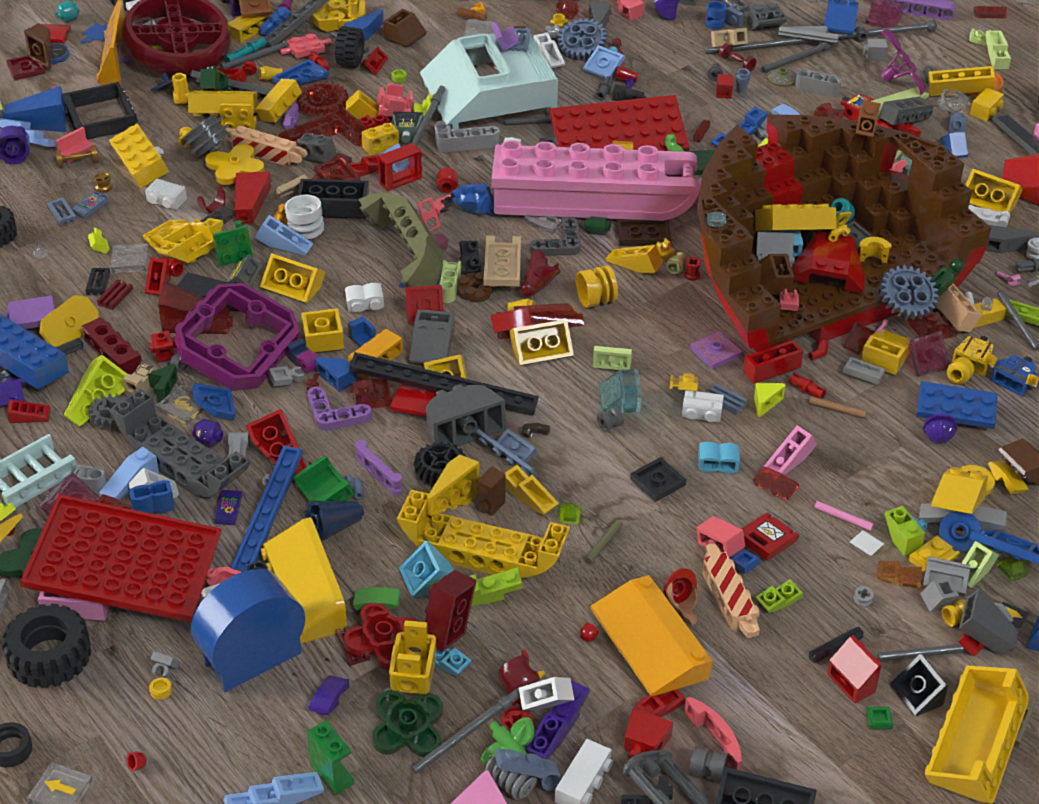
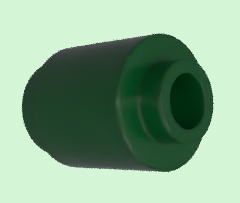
M591 216L586 218L585 231L606 235L607 231L610 232L611 221H608L607 217Z

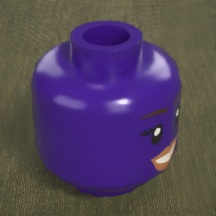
M202 419L194 425L193 437L203 445L215 446L223 438L224 432L221 430V425L218 422Z

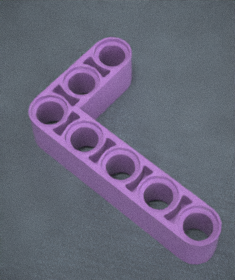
M882 0L881 2L882 8L888 11L943 20L952 19L956 10L955 3L948 0H890L892 2Z

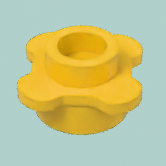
M560 13L553 15V20H550L551 24H558L559 27L568 22L565 15Z

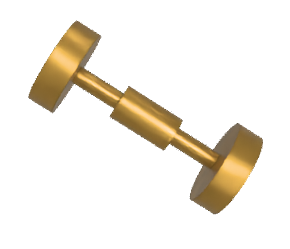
M96 145L91 146V153L83 154L79 152L73 153L71 156L62 157L60 150L55 151L58 168L63 167L62 160L67 159L78 160L84 159L83 157L92 156L93 162H98Z

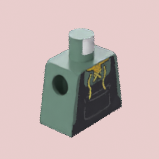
M393 112V125L398 130L399 140L403 143H409L413 140L423 120V112Z

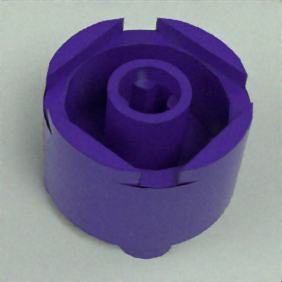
M11 125L0 128V159L8 164L22 163L30 152V137L22 126Z

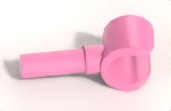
M999 271L996 273L997 276L1007 280L1010 287L1020 285L1017 282L1018 279H1021L1018 274L1009 276Z

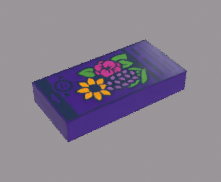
M221 491L215 515V524H236L242 500V491Z

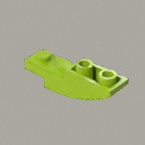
M518 567L477 579L475 574L469 576L477 580L471 606L505 600L504 594L524 588Z

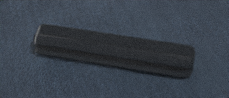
M855 627L809 651L808 657L813 663H816L837 652L850 636L854 635L857 640L862 639L864 632L860 627Z

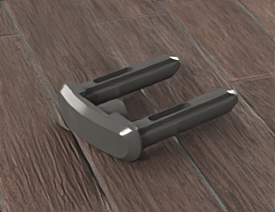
M653 750L639 753L630 758L623 768V774L626 777L630 776L655 804H673L651 779L660 773L661 768L693 804H709L706 796L671 759L672 754L669 751Z

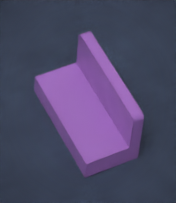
M497 22L491 24L496 39L503 51L520 43L513 26L501 31Z

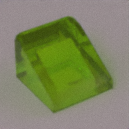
M563 502L560 507L559 522L579 524L582 505Z
M1009 557L997 563V566L1011 581H1016L1029 574L1027 561L1025 560L1021 561Z

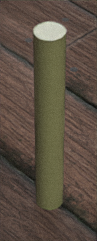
M616 520L584 559L586 563L591 564L623 526L621 520Z

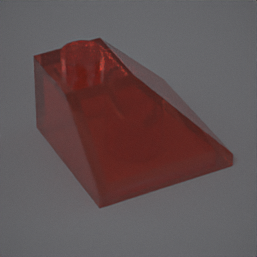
M940 311L930 313L927 317L923 315L921 319L918 317L914 320L909 318L907 321L924 344L957 337L958 335Z
M379 378L350 383L355 405L367 404L371 409L391 406L393 398L388 380Z

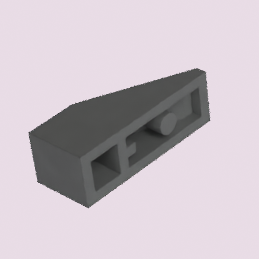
M607 0L589 1L590 20L593 18L594 23L599 21V25L603 24V28H605L609 22V15L612 13L611 6L608 5Z

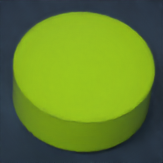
M402 69L394 70L391 73L392 81L396 83L405 82L407 80V72Z

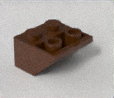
M401 9L383 21L384 37L405 47H409L427 34V31L416 15L405 9Z
M768 254L759 261L762 265L760 284L771 295H780V292H783L784 289L791 293L794 274L788 255Z
M1023 438L998 449L1003 454L1001 459L1009 466L1011 465L1016 474L1030 484L1034 482L1039 485V451Z

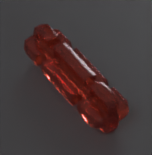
M704 119L693 135L694 142H701L710 127L709 120L706 121Z

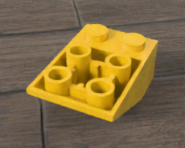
M882 329L872 334L864 345L861 361L885 368V372L896 375L917 341Z

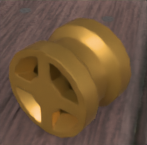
M99 172L94 175L93 179L96 183L95 190L97 192L105 193L112 189L109 173Z

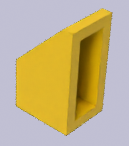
M360 90L356 91L346 101V111L350 116L360 119L366 115H369L371 118L378 115L377 103Z

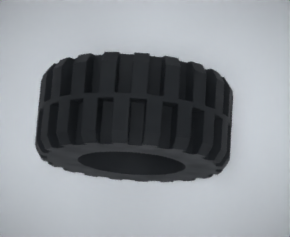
M52 603L51 606L40 604L37 608L30 607L27 609V612L19 613L16 616V620L12 619L7 626L8 629L6 628L4 631L2 647L8 669L14 678L25 685L28 683L29 686L36 688L37 686L42 688H49L50 685L60 686L64 681H71L75 674L78 676L83 671V667L89 662L91 643L86 622L77 611L71 610L70 607L64 605L59 607L58 604ZM46 640L63 641L59 646L48 651L39 652L31 650L34 646Z

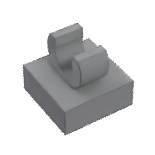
M153 651L150 659L156 662L152 672L158 674L160 668L164 667L162 676L167 678L171 674V668L178 669L180 664L179 660Z

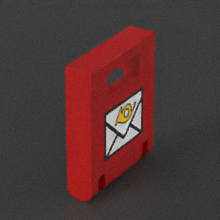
M768 512L742 528L745 546L766 561L799 539L797 532L793 533V529L777 518H771V514ZM752 535H754L755 537H757L759 540H761L762 542H764L766 545H765V546L761 545L759 542H757L756 540H754V539L752 538Z

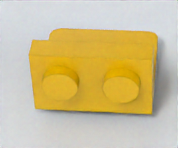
M220 104V116L224 117L221 120L223 127L229 124L228 128L236 129L239 125L253 130L256 129L257 117L253 114V106L251 104Z

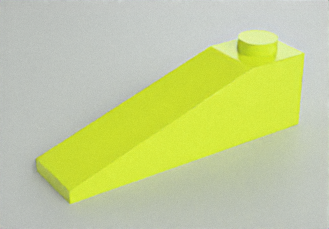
M103 355L92 360L83 374L63 416L78 427L83 425L90 419V403H94L95 398L100 400L101 395L108 397L109 394L115 397L117 394L120 395L124 392L123 378L127 373Z

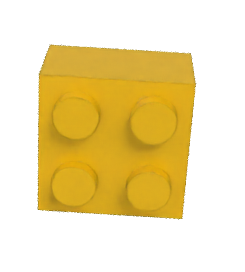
M338 308L301 313L307 348L314 353L344 349L343 330Z

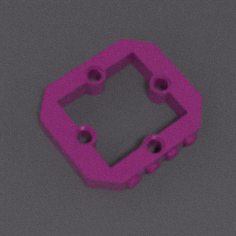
M244 283L218 284L213 290L210 289L205 299L203 301L200 300L193 311L188 312L183 322L177 324L175 328V343L180 361L231 390L258 388L269 376V368H276L288 354L287 345L298 339L300 331L292 310ZM227 304L245 313V320L248 324L252 326L264 324L279 333L273 341L264 340L261 342L257 359L249 368L226 356L227 350L224 346L220 344L208 346L196 339L203 330L209 329L212 326L213 319Z

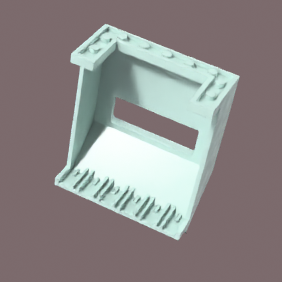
M494 33L460 37L452 40L420 72L429 94H436L440 85L445 87L442 100L437 105V111L441 114L442 121L446 125L449 124L450 130L459 129V122L545 107L548 116H550L549 108H557L558 78L532 35L530 36L527 52H524V49L517 51L516 48L514 51H511V48L503 51ZM525 33L522 44H524L527 33ZM493 62L500 73L481 77L473 65Z

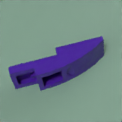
M571 680L574 700L554 706L550 713H546L534 734L532 742L526 747V752L535 754L543 759H548L556 751L580 716L579 710L590 693L589 688Z

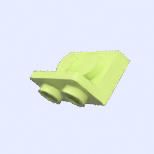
M594 346L593 368L630 371L632 349Z

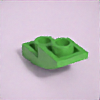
M386 587L355 590L353 606L356 611L361 610L368 603L382 604L388 610L399 608L401 591Z

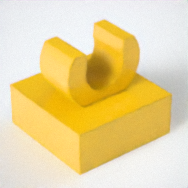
M665 238L664 242L660 243L658 241L656 243L663 261L675 256V250L671 247L669 240Z

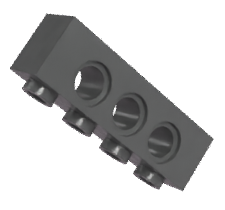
M920 96L886 101L883 103L878 117L892 125L927 120L933 113L934 104Z

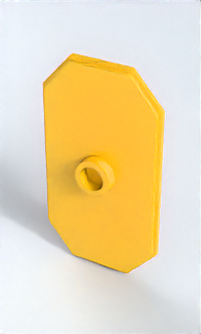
M74 295L41 319L39 333L47 343L56 348L83 336L81 326L97 319L99 311L88 297Z

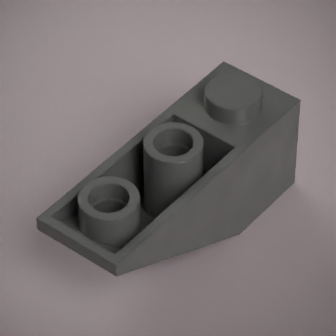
M989 225L991 231L985 251L1006 253L1028 249V241L1032 238H1039V232Z

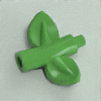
M529 717L516 721L510 731L504 725L500 726L497 721L490 724L489 727L493 731L492 736L497 742L489 745L482 754L481 762L487 765L489 760L496 754L498 748L512 749L516 752L527 754L524 746L531 743L534 737V726Z

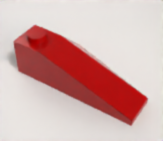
M282 409L246 425L252 442L274 465L283 446L300 449L289 420ZM303 455L294 476L307 468Z

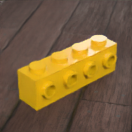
M993 66L930 71L928 76L930 96L983 92L986 88L994 90L995 84Z

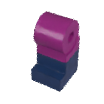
M302 338L287 345L288 358L297 367H301V370L305 373L316 369L315 359L318 355L306 347L305 341Z

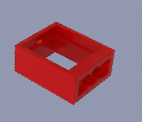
M413 143L378 155L379 184L387 191L421 179L423 170L421 150ZM409 158V168L393 174L392 164Z

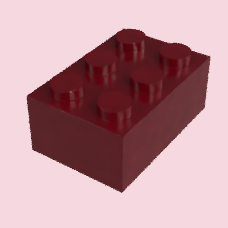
M453 570L440 581L432 584L429 589V603L425 609L427 634L436 637V649L442 652L466 633L477 581L457 570Z

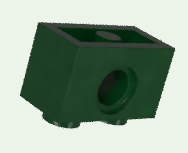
M216 67L201 69L200 89L204 91H228V75L224 74L223 71L217 70Z

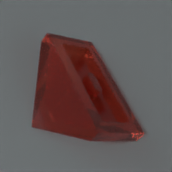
M855 322L843 348L860 355L868 341V337L874 334L875 331Z

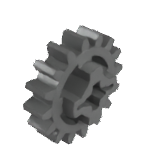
M109 394L108 397L101 395L100 400L95 398L94 403H90V421L94 422L95 426L101 425V429H104L106 426L109 427V430H112L113 426L119 429L110 408L124 400L125 397L119 399L118 394L115 397Z

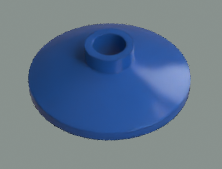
M953 511L942 519L939 526V535L941 539L953 547L954 551H967L971 549L975 542L969 539L971 531L975 530L981 533V526L974 515ZM956 528H962L963 534L957 535L955 532Z

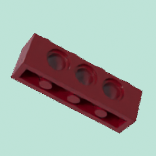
M99 317L81 326L84 341L99 356L103 355L127 374L131 375L137 370L141 364L140 361H142L140 353L135 351L130 343L121 337L118 331L115 332L109 322H105Z

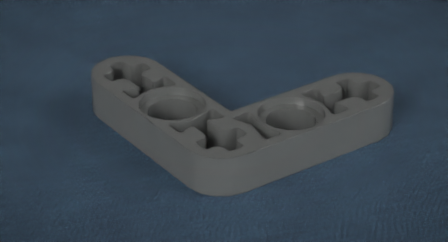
M566 217L562 220L563 239L533 240L530 244V252L541 250L545 253V256L578 254L581 250V241L577 219Z

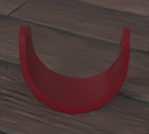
M221 186L217 187V195L209 206L206 207L202 196L197 198L198 206L211 214L220 213L226 201L225 192Z

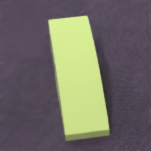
M986 31L988 53L993 68L1009 69L1011 57L1007 51L1008 43L1002 31Z

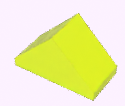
M756 383L754 401L758 417L764 415L784 399L785 384Z

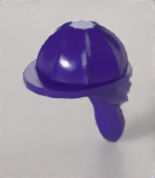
M936 414L924 421L923 431L930 441L939 444L947 443L957 431V422L951 415Z

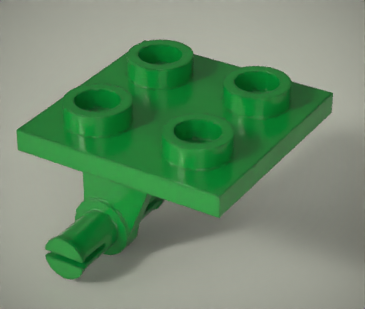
M242 221L234 222L235 229L213 234L219 267L239 262L249 254L253 257L248 226L242 227Z

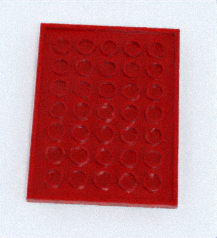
M58 494L20 580V587L192 623L222 528Z

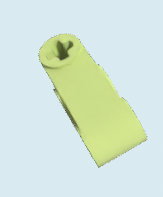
M443 260L440 285H442L444 303H451L456 299L459 277L461 276V261L447 262Z

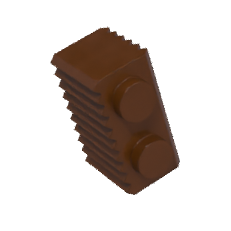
M490 467L476 481V507L481 512L494 516V513L505 504L506 475L504 472Z

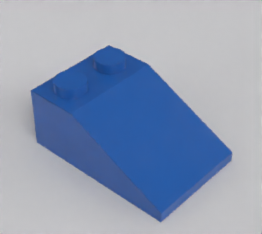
M829 0L824 26L828 27V31L854 34L859 2L855 0Z

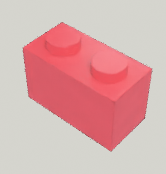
M712 516L696 527L698 543L706 547L709 543H715L721 553L726 552L729 558L745 547L743 530L715 516Z

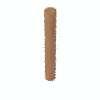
M812 396L809 400V404L861 418L866 417L867 411Z

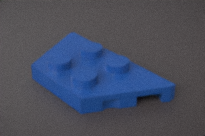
M975 530L971 531L969 539L993 547L992 550L996 552L1013 554L1012 557L1021 561L1026 559L1039 564V545L1000 530H982L981 533Z

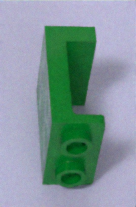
M326 455L293 476L299 490L309 502L347 501L355 496L348 481L341 477Z
M323 721L306 731L310 765L333 794L337 795L354 785V778L340 762L351 754V749L327 721Z

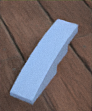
M0 118L1 128L11 125L22 126L28 133L31 143L46 147H57L55 140L43 138L44 131L30 129V122Z
M317 772L273 777L272 783L249 786L248 792L225 795L224 804H296L323 793L324 788Z

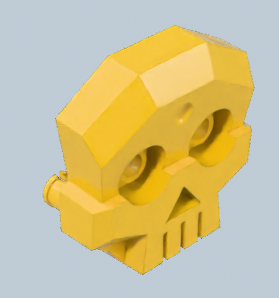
M329 0L310 16L311 22L326 32L339 30L345 23L366 15V0Z

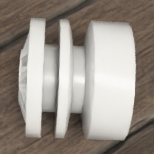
M299 195L286 202L285 213L289 228L306 239L315 238L324 231L322 206L319 198L312 195Z

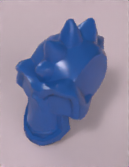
M487 183L481 185H461L460 189L452 191L455 196L452 201L458 204L463 211L484 215L486 212L489 215H497L494 212V197L491 195V189Z

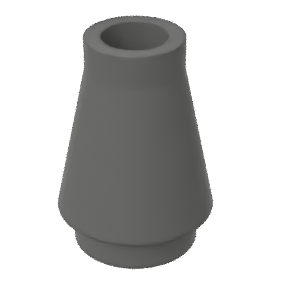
M713 63L708 71V77L712 81H717L718 74H723L719 63Z

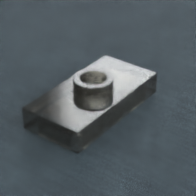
M222 205L200 222L213 218L222 220L225 224L235 217V210Z

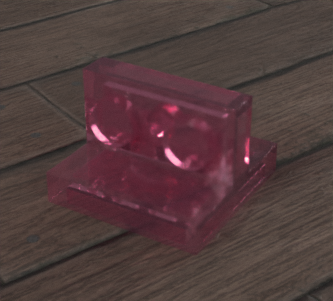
M872 0L866 24L881 28L897 27L903 15L901 10L902 3L889 0Z

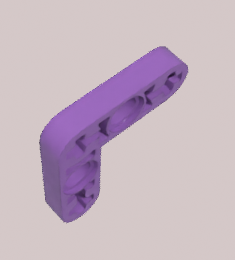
M312 387L308 390V402L316 425L320 430L326 431L368 422L372 418L371 407L367 404L331 410L323 388ZM325 407L324 410H317L316 408ZM344 415L348 416L347 419L339 418L340 416Z

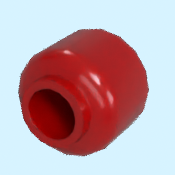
M442 168L439 170L436 176L437 188L446 193L455 190L458 186L457 172L452 168Z

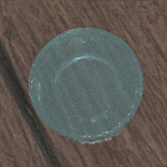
M711 212L707 215V223L711 226H722L726 223V214L723 212Z

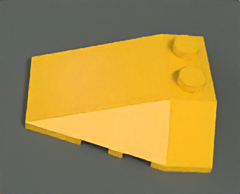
M208 218L205 222H200V219H194V222H187V219L168 220L142 236L158 253L181 260L182 262L193 263L197 260L196 258L210 253V250L215 248L213 234L221 232L224 223L222 220Z

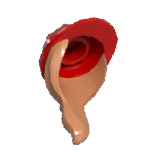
M679 568L666 581L663 586V594L676 612L681 614L685 622L694 626L697 622V617L692 610L696 606L698 599L697 579L690 569Z

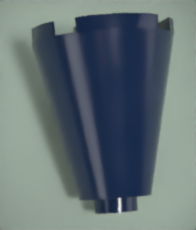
M311 501L307 503L306 506H309V508L305 510L304 514L305 518H312L320 540L324 541L361 521L364 509L357 501Z

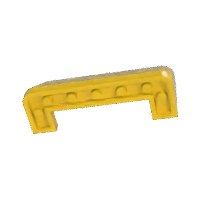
M311 517L302 519L263 544L264 548L260 549L263 561L267 560L268 562L266 563L268 571L279 577L304 609L305 625L300 636V643H305L334 635L337 629L343 631L344 627H347V618L341 590Z
M966 665L963 674L960 676L957 691L953 694L950 710L946 713L944 726L940 729L939 739L932 750L930 763L925 769V776L929 783L981 803L992 804L994 802L1029 701L1028 691L1017 669Z

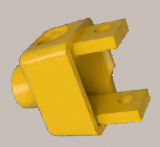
M405 620L404 632H399L396 636L389 668L390 687L393 691L410 694H427L430 691L436 661V637L427 634V622ZM416 647L419 648L421 652H412L408 648Z

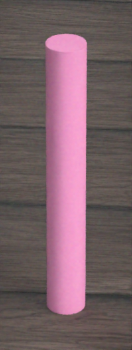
M819 501L815 504V509L869 531L873 529L874 523Z

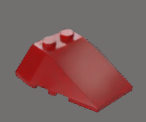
M1039 153L1005 160L1002 179L1022 187L1023 191L1019 199L1023 198L1028 200L1029 203L1039 205Z
M818 230L793 264L794 281L808 283L811 273L846 280L844 290L863 293L865 275L854 236L847 235L843 237L840 234L837 241L831 242L828 238L830 232Z

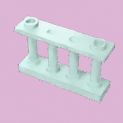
M50 434L0 460V489L3 491L4 505L12 503L16 508L68 479L73 474V467L77 465L75 458L70 454L62 459L53 451L54 447ZM47 455L54 464L44 468L37 459ZM29 464L38 473L27 478L19 469ZM12 473L20 483L10 488L2 478Z

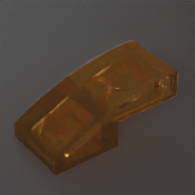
M879 561L877 578L898 586L921 588L923 571L922 567H901L900 561Z

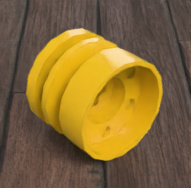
M609 265L596 267L594 271L587 269L577 272L575 280L577 294L585 308L598 306L600 302L607 304L617 300V281Z

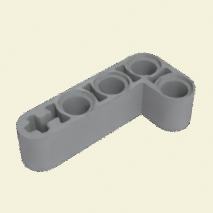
M444 121L434 124L435 143L439 152L495 148V145H500V129L495 126L450 130L449 124L446 125Z

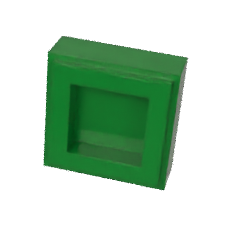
M889 706L867 707L866 714L870 730L893 728Z

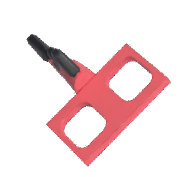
M453 193L440 197L434 202L433 198L430 197L417 203L420 215L426 225L428 219L432 217L435 219L436 225L430 228V231L440 227L438 215L449 211L448 208L451 207V204L447 200L455 197ZM429 201L431 210L424 213L422 204Z

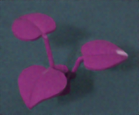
M888 29L881 31L880 33L884 34L898 50L891 62L886 66L887 68L881 72L882 77L888 83L898 77L911 74L921 96L925 92L926 87L921 78L915 73L917 71L915 64L911 62L909 56L902 50L899 40L892 31ZM900 54L905 62L898 67L895 64L892 66ZM907 64L910 69L898 74L900 72L899 69Z

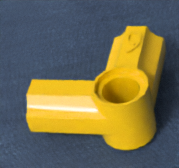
M176 73L172 76L174 104H188L189 87L186 75Z

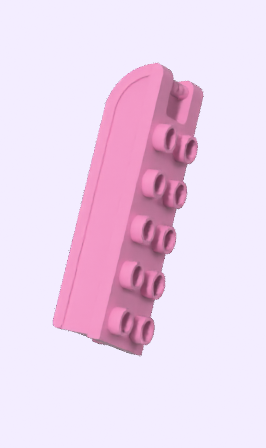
M505 141L502 145H495L491 188H494V212L504 215L581 218L596 216L607 217L608 219L669 220L686 212L693 205L699 194V182L694 178L698 166L697 156L692 152L658 151L656 147L648 145L641 146L638 150H625L617 144L606 145L604 149L590 148L584 143H574L570 147H556L551 142H540L536 146H522L518 141Z

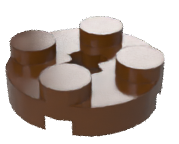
M483 272L459 278L458 295L464 300L467 298L471 299V302H483L490 298L491 293L493 294V287L484 286Z

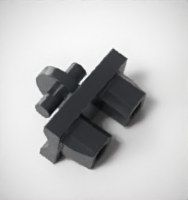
M460 241L461 257L459 259L462 262L463 273L481 272L478 241Z

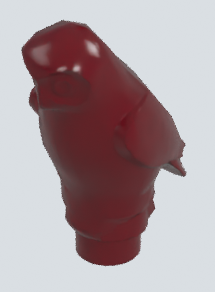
M541 250L531 253V258L528 262L529 269L525 274V281L521 283L520 293L524 297L534 296L548 286L560 273L559 264L557 263L552 267L548 266V259Z

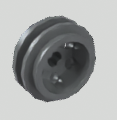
M214 113L182 137L187 141L183 145L184 148L190 145L193 149L189 152L190 155L196 152L198 158L206 151L211 153L223 144L221 140L230 134V132L226 131V128L230 125L226 124L223 127L220 123L224 118L223 116L217 119Z

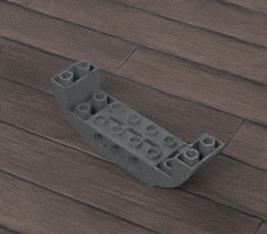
M138 389L110 408L120 431L134 450L137 451L145 447L156 455L159 472L174 480L176 484L196 497L215 495L243 474L250 465V460L237 451L226 459L222 458L158 416L153 396L142 389Z

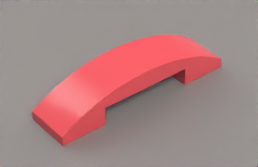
M692 697L686 698L684 713L696 728L702 725L708 728L724 748V752L728 753L726 765L729 768L740 770L742 762L741 751L729 725L706 704Z

